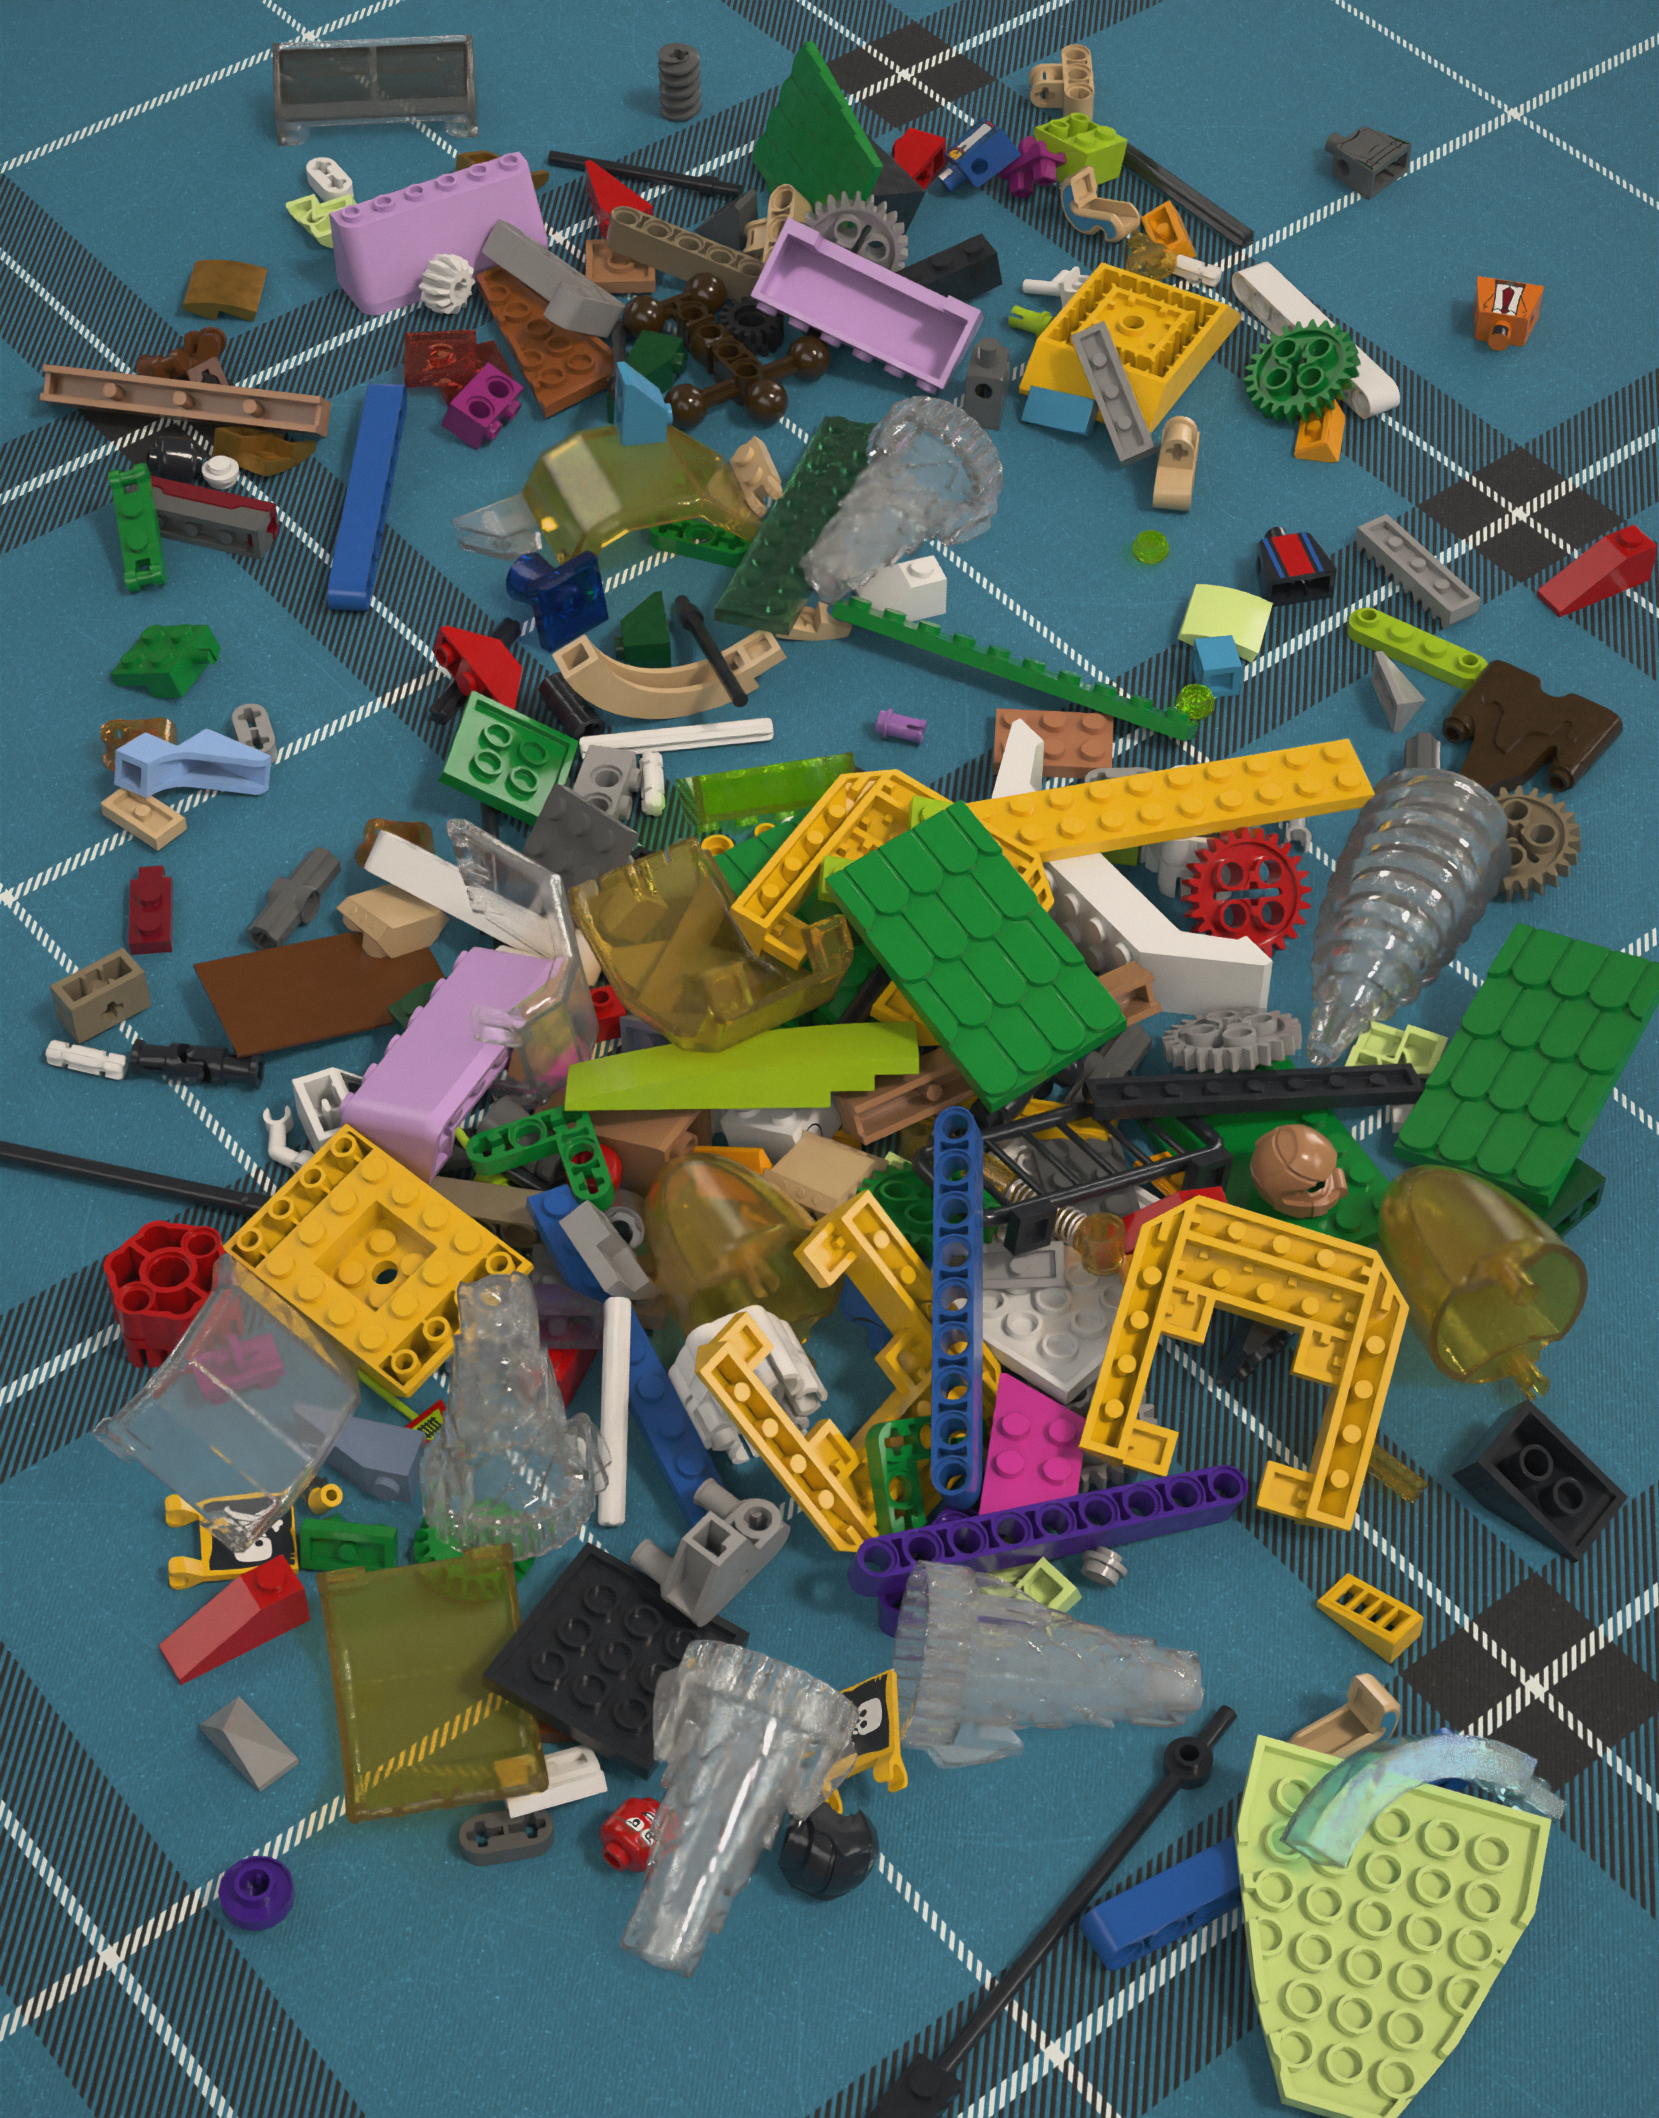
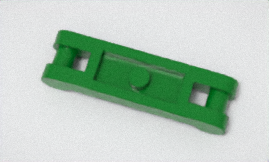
M144 462L133 465V469L124 472L121 469L109 471L108 479L113 492L125 566L124 578L129 592L141 591L143 586L153 583L156 587L167 584L165 559L152 481L147 464ZM138 485V491L127 493L126 486ZM150 565V569L140 571V567Z

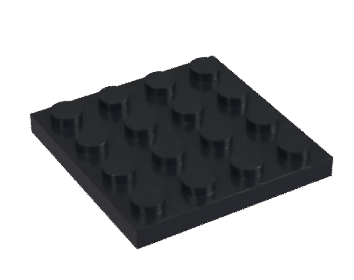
M587 1542L482 1674L481 1686L648 1781L748 1645L750 1633L719 1615H716L702 1627L696 1626L691 1619L661 1598V1585L652 1578Z

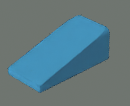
M1031 386L1021 421L1090 439L1099 407L1094 399Z

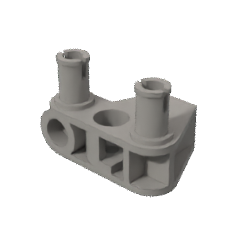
M713 1478L704 1481L693 1498L695 1499L693 1502L704 1508L708 1513L681 1539L674 1559L656 1546L651 1539H646L640 1543L630 1559V1564L639 1568L661 1585V1598L686 1615L698 1627H702L711 1621L776 1556L785 1544L791 1530L790 1526L782 1520L780 1510L774 1503L759 1498H749L740 1501L716 1483V1480Z

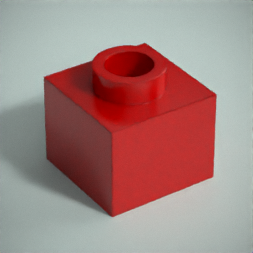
M617 984L576 992L577 1016L587 1045L621 1038L620 1017L626 1016L627 1013Z

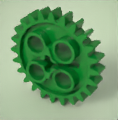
M1311 319L1308 326L1304 328L1301 322L1297 321L1295 330L1290 331L1288 327L1283 326V335L1280 337L1271 333L1270 339L1272 342L1269 345L1260 343L1259 347L1262 353L1251 354L1250 357L1254 364L1245 367L1249 375L1244 378L1247 386L1246 393L1257 412L1261 410L1266 419L1273 415L1277 423L1285 416L1289 424H1293L1297 416H1301L1303 421L1307 422L1309 413L1312 412L1317 417H1322L1321 408L1326 406L1334 410L1335 407L1332 401L1334 399L1345 400L1346 397L1343 389H1354L1355 386L1351 379L1360 375L1356 368L1361 365L1357 355L1359 352L1347 331L1342 332L1338 324L1331 328L1327 320L1318 327L1315 320Z
M907 1161L903 1162V1169L901 1170L892 1165H887L886 1174L876 1170L873 1171L872 1179L864 1178L862 1180V1187L856 1190V1195L868 1189L918 1255H925L929 1262H933L934 1192L917 1177L912 1169V1165ZM961 1170L955 1172L949 1181L963 1179ZM983 1189V1209L1001 1207ZM955 1214L950 1219L949 1224L961 1223L963 1219ZM998 1226L983 1227V1243H992L993 1234L998 1233Z

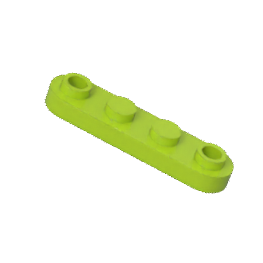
M1360 608L1353 611L1349 616L1347 633L1353 641L1374 651H1383L1386 656L1459 689L1467 690L1488 664L1483 657L1374 608Z

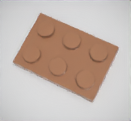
M996 708L993 774H998L1012 722L1020 718L1044 741L1042 777L1085 779L1087 773L1094 769L1112 768L1114 716L1103 713Z

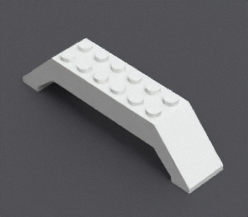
M1021 718L1012 722L991 799L1041 791L1044 741ZM1101 853L1042 863L1054 898V904L1048 914L1082 954L1086 963L1093 971H1098L1103 975L1127 963L1136 961L1138 965L1153 973L1154 981L1151 982L1155 1001L1161 1004V1012L1207 1016L1211 1011L1216 1012L1233 1009L1236 1012H1240L1244 1008H1249L1253 1012L1261 1008H1266L1267 1010L1273 961L1247 936L1235 940L1178 930Z

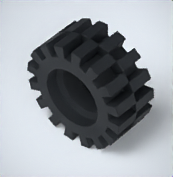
M741 297V303L735 299L731 301V306L726 304L723 307V312L721 311L720 324L724 325L730 334L740 341L755 357L759 353L762 357L768 356V350L775 353L777 346H782L784 340L783 314L777 312L775 317L765 314L756 309L758 302L754 299L753 301H748V297Z

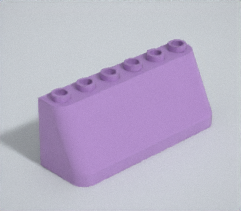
M519 151L505 154L502 157L481 164H474L469 168L454 173L443 174L438 178L420 184H413L405 189L379 195L374 199L356 205H348L343 209L329 213L337 281L358 309L367 315H381L422 301L420 298L423 290L419 288L423 281L421 273L427 270V261H433L436 254H454L467 260L468 265L474 268L471 278L476 283V275L498 265L481 251L498 219L512 224L548 249V239L529 165Z
M789 217L750 295L758 302L756 309L775 317L777 312L790 318L788 324L805 333H807L809 328H812L822 333L819 339L836 348H839L841 343L853 348L851 355L869 364H871L873 359L886 364L883 369L885 372L899 379H903L906 374L917 380L916 387L935 395L937 390L945 391L984 320L981 310L950 295L946 298L824 239L820 232Z
M473 947L469 952L462 951L454 963L451 975L447 980L441 978L434 986L425 1007L418 1006L415 1009L402 1036L396 1034L391 1039L382 1061L379 1064H371L362 1079V1086L355 1094L349 1092L345 1096L338 1110V1115L342 1117L340 1128L347 1123L422 1181L430 1184L452 1155L456 1129L510 1061L522 1006L561 967L567 970L570 969L555 960L480 947Z

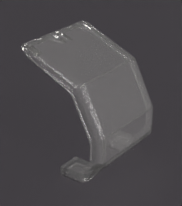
M451 819L446 823V830L451 841H455L452 846L457 858L456 862L465 886H469L466 891L470 900L471 910L476 914L485 915L486 920L546 959L553 960L546 984L511 1010L472 1004L468 1016V1022L475 1041L517 1048L526 1079L522 1083L507 1076V1070H502L490 1085L495 1103L502 1097L509 1095L524 1109H537L539 1106L545 1105L555 1092L566 1090L569 1065L591 1060L600 1030L562 877L469 821L465 819Z
M222 1254L213 1264L212 1293L169 1357L147 1384L113 1417L103 1418L91 1434L124 1462H139L203 1516V1519L199 1522L203 1528L233 1553H244L289 1511L322 1468L361 1403L358 1367L349 1356L233 1256Z

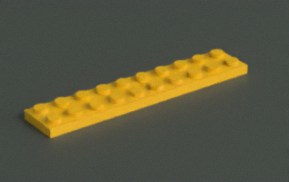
M1343 739L965 804L975 816L1038 852L1042 863L1218 833L1223 830H1236L1239 827H1253L1369 807L1374 805L1375 793L1350 740Z

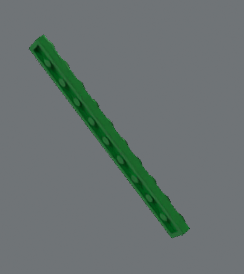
M850 596V600L835 602L831 617L1182 741L1195 738L1199 723L1189 720L1190 714L1183 710L1167 707L1166 711L1152 707L1154 701L1146 697L1133 694L1130 699L1116 694L1118 689L1112 685L1095 682L1094 686L1081 682L1082 676L1075 672L1060 669L1059 674L1045 669L1047 664L1038 659L1024 657L1023 661L1010 657L1011 651L1006 648L989 645L987 649L976 645V638L958 632L950 636L940 632L941 626L924 620H919V624L907 621V614L890 608H885L884 612L871 608L872 602L861 597Z

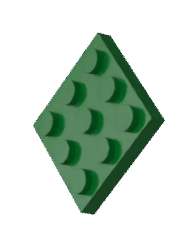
M472 690L463 708L438 782L534 827L554 782L565 785L579 741Z

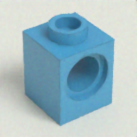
M1232 635L1194 639L1192 670L1201 699L1239 695L1242 665Z

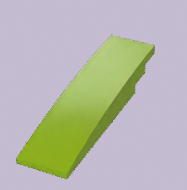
M916 1021L835 1024L757 1031L662 1045L572 1064L568 1067L565 1111L831 1107L830 1091H875V1075L919 1074Z

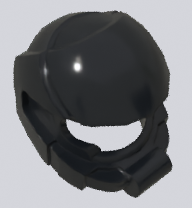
M802 1783L799 1785L789 1809L791 1817L783 1838L777 1865L780 1866L783 1875L792 1888L819 1900H832L857 1888L871 1872L880 1849L877 1830L870 1818L860 1808L856 1815L850 1813L849 1816L841 1815L832 1809L830 1803L825 1801L826 1795L823 1788L809 1783Z

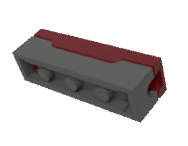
M151 476L162 538L262 560L273 543V539L280 532L275 503ZM131 485L127 493L138 491V485Z

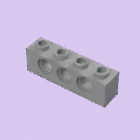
M589 745L573 791L621 823L623 820H629L632 810V793L639 792L642 782V769H638L636 766V752Z

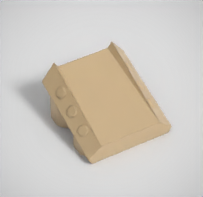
M392 883L349 896L336 907L343 915V922L348 929L363 933L362 947L366 953L377 958L389 956L392 959L432 946L450 920L439 908Z
M803 1130V1137L771 1170L764 1168V1191L779 1198L789 1217H801L813 1210L819 1220L854 1197L857 1188L862 1187V1180L864 1178L872 1179L873 1171L885 1173L889 1161L827 1137Z

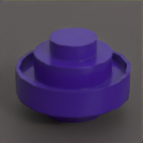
M252 1856L241 1859L232 1865L222 1877L218 1891L223 1914L230 1923L243 1930L251 1931L268 1929L284 1920L292 1909L295 1899V1889L290 1871L282 1862L268 1856Z

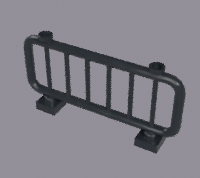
M1085 1101L980 1130L983 1138V1147H987L1038 1196L1011 1203L983 1176V1189L1001 1205V1207L994 1209H983V1227H996L1007 1224L1003 1246L1015 1256L1050 1245L1057 1210L1065 1206L1184 1171L1185 1176L1181 1191L1222 1186L1225 1193L1234 1156L1225 1149L1224 1140L1220 1134L1199 1115L1174 1116L1206 1145V1147L1190 1152L1184 1149L1151 1118H1138L1178 1154L1155 1162L1108 1120H1095L1144 1164L1118 1172L1067 1125L1068 1123L1091 1117ZM1057 1127L1109 1175L1083 1182L1036 1139L1032 1133ZM933 1131L928 1136L926 1145L917 1149L911 1159L912 1169L917 1177L934 1192V1167L930 1164V1162L934 1161ZM965 1134L956 1137H953V1135H951L950 1139H958L964 1136ZM1022 1137L1068 1179L1073 1186L1048 1193L1008 1156L997 1143ZM961 1212L956 1215L965 1220L968 1213Z

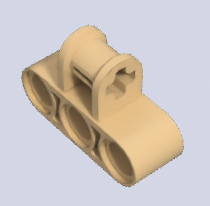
M1079 44L1068 45L1062 49L1061 64H1039L1032 68L1028 77L1029 84L1031 85L1030 99L1034 105L1040 108H1062L1063 117L1069 116L1071 113H1082L1087 115L1090 121L1093 120L1094 82L1090 49ZM1043 73H1046V80H1043ZM1042 92H1045V99L1042 98Z
M783 184L777 187L770 195L767 217L748 222L745 225L744 234L747 237V243L742 253L766 264L787 218L806 223L805 212H813L812 205L792 185Z
M1172 417L1166 422L1163 429L1152 508L1190 511L1200 431H1197V425L1188 417Z

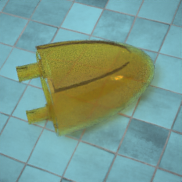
M707 1152L684 1153L668 1160L653 1176L645 1197L644 1231L646 1247L653 1275L663 1301L685 1341L694 1329L703 1324L712 1323L747 1306H762L767 1312L789 1323L806 1356L816 1370L815 1360L808 1354L802 1344L810 1338V1328L819 1319L829 1317L835 1309L843 1290L845 1272L831 1286L819 1288L793 1254L800 1244L813 1232L810 1225L816 1221L789 1194L761 1173L731 1158Z
M1426 1164L1408 1168L1399 1173L1388 1184L1381 1198L1378 1211V1237L1382 1260L1409 1306L1406 1320L1416 1338L1439 1371L1453 1380L1465 1383H1487L1511 1377L1526 1399L1536 1400V1395L1531 1390V1387L1535 1389L1540 1397L1544 1396L1548 1392L1551 1383L1535 1363L1539 1360L1540 1352L1550 1342L1560 1341L1566 1336L1581 1313L1588 1290V1276L1584 1263L1561 1236L1540 1216L1502 1188L1479 1176L1455 1167Z

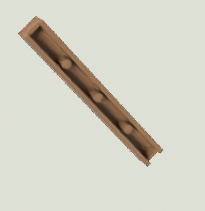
M48 364L43 366V372H46L44 392L40 393L39 400L48 405L223 426L240 425L259 430L327 438L331 401L321 396Z
M1136 961L1127 963L1097 977L1119 1004L1122 1014L1127 1019V1027L1162 1011L1161 1004L1155 1001L1151 982L1154 981L1153 973L1138 965ZM940 1047L919 1057V1074L878 1075L875 1077V1091H842L835 1094L834 1097L845 1133L852 1135L866 1146L941 1112L948 1107L974 1097L976 1093L943 1048Z

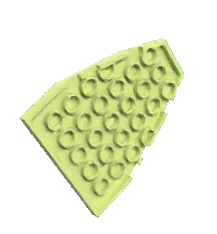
M1258 1734L1253 1746L1234 1838L1252 1991L1282 2104L1328 2118H1398L1455 2049L1487 1996L1493 1982L1511 1955L1523 1931L1534 1916L1552 1819Z

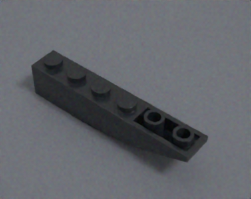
M982 233L895 272L946 298L950 295L962 302L1003 284L997 252ZM809 328L807 333L801 331L803 336L812 335L816 338H820L822 334L812 328Z

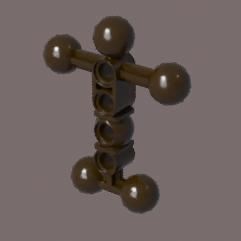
M709 272L694 275L687 281L683 293L660 302L648 295L637 296L626 304L622 315V322L626 332L638 339L642 330L662 333L666 320L672 318L677 323V337L683 338V347L691 353L696 362L706 366V371L709 374H713L716 384L700 390L689 383L678 384L666 393L664 402L671 405L672 425L682 430L695 428L704 421L708 408L728 400H732L737 405L744 406L747 416L751 420L762 425L775 424L784 417L789 403L784 387L777 381L792 375L803 381L818 380L827 373L831 362V354L826 343L812 335L799 337L790 344L786 357L762 365L740 341L730 334L724 325L715 322L714 315L723 309L727 299V290L723 281L718 276Z

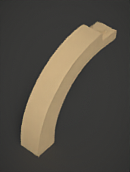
M767 624L721 652L746 695L759 688L754 679L755 677L787 658ZM586 634L552 654L563 677L580 696L595 706L614 714L631 718L669 719L689 716L732 702L707 659L671 668L650 669L634 667L613 660L603 654L594 646Z

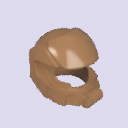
M1302 1124L1282 1125L1267 1132L1255 1141L1256 1148L1250 1162L1251 1179L1258 1194L1273 1209L1296 1218L1318 1217L1327 1214L1328 1210L1335 1206L1339 1199L1348 1195L1344 1171L1341 1168H1335L1337 1163L1336 1150L1324 1135L1313 1128ZM1323 1181L1325 1184L1323 1189L1320 1188L1314 1193L1307 1191L1309 1188L1316 1186L1318 1182Z

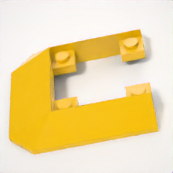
M898 769L841 774L730 907V915L758 959L765 951L798 971L820 943L822 933L797 919L794 915L819 885L820 867L824 855L857 860L907 831L909 802L913 795L953 802ZM977 817L1001 846L1003 855L1035 892L1037 901L1048 913L1054 904V898L1039 853ZM891 981L873 1004L870 1016L880 1022L916 1021L918 1046L940 1045L895 983Z
M868 1189L861 1191L810 1225L813 1232L793 1252L794 1256L819 1288L831 1286L845 1272L894 1336L874 1360L896 1389L855 1436L848 1442L830 1418L819 1420L805 1436L801 1434L753 1372L774 1346L747 1311L736 1313L708 1344L698 1346L694 1373L835 1552L856 1553L859 1546L865 1540L879 1536L865 1447L868 1430L873 1425L882 1422L932 1415L933 1274ZM954 1302L948 1308L949 1311L959 1310ZM957 1342L952 1345L948 1350V1355H957L963 1352L967 1342ZM983 1342L982 1417L986 1421L988 1435L990 1436L1001 1364ZM967 1386L953 1388L949 1392L947 1399H959L965 1394ZM924 1425L920 1431L921 1444L928 1450L931 1449V1428ZM955 1431L951 1434V1438L964 1437L967 1431ZM903 1436L885 1439L886 1448L905 1445ZM931 1458L916 1460L925 1518L942 1499L932 1484ZM962 1475L950 1479L947 1484V1490H950ZM893 1477L889 1484V1492L892 1499L899 1503L904 1495V1488L902 1482L898 1478ZM905 1510L894 1511L895 1517L906 1516Z
M1201 1195L1142 1224L1078 1448L1115 1468L1122 1466L1157 1478L1167 1476L1179 1432L1136 1419L1158 1339L1161 1334L1201 1347L1204 1344L1213 1308L1300 1334L1289 1374L1331 1387L1308 1472L1268 1460L1263 1469L1253 1508L1295 1520L1294 1524L1346 1532L1351 1531L1409 1312L1408 1304L1377 1250Z

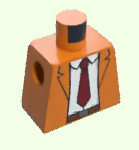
M1478 276L1473 302L1474 338L1480 341H1487L1490 348L1496 351L1505 350L1509 345L1524 346L1539 318L1544 286Z

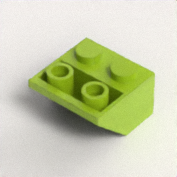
M1071 113L1069 116L1051 120L1046 124L1035 127L1034 136L1037 142L1040 140L1044 141L1046 149L1052 154L1060 152L1065 154L1066 163L1056 168L1057 181L1063 183L1067 177L1086 166L1093 167L1097 185L1120 176L1128 140L1116 134L1113 128L1100 126L1090 121V118L1082 113Z

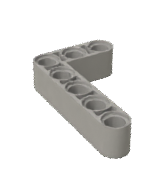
M497 220L481 250L483 254L550 301L543 314L547 319L568 330L608 338L625 305L517 227L506 221Z

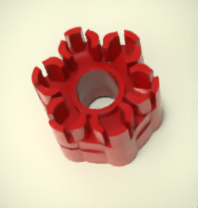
M162 1220L152 1221L142 1226L137 1234L133 1235L119 1249L106 1257L104 1271L117 1325H120V1330L122 1331L128 1360L133 1366L142 1369L144 1362L141 1349H145L149 1368L162 1366L168 1356L169 1365L172 1369L180 1372L183 1369L184 1363L186 1375H194L190 1359L213 1352L212 1346L224 1348L223 1338L230 1336L229 1324L231 1325L233 1337L236 1340L242 1337L244 1326L232 1267L228 1264L221 1236L216 1229L208 1226L196 1227L188 1224L169 1223Z

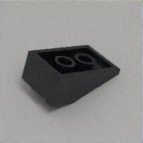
M1529 1399L1501 1413L1451 1475L1485 1509L1573 1563L1581 1559L1628 1498Z

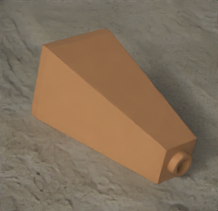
M555 1092L545 1106H539L534 1114L564 1105L566 1092ZM711 1109L588 1111L598 1142L613 1149L621 1160L622 1180L620 1187L666 1208L669 1207L695 1173L693 1149L696 1146H712ZM570 1122L567 1124L568 1129L576 1127V1123Z

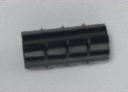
M561 672L547 676L541 682L538 688L540 697L547 705L548 711L552 712L557 718V723L561 724L566 730L567 735L580 741V738L583 736L604 734V722L595 712V708L569 685Z

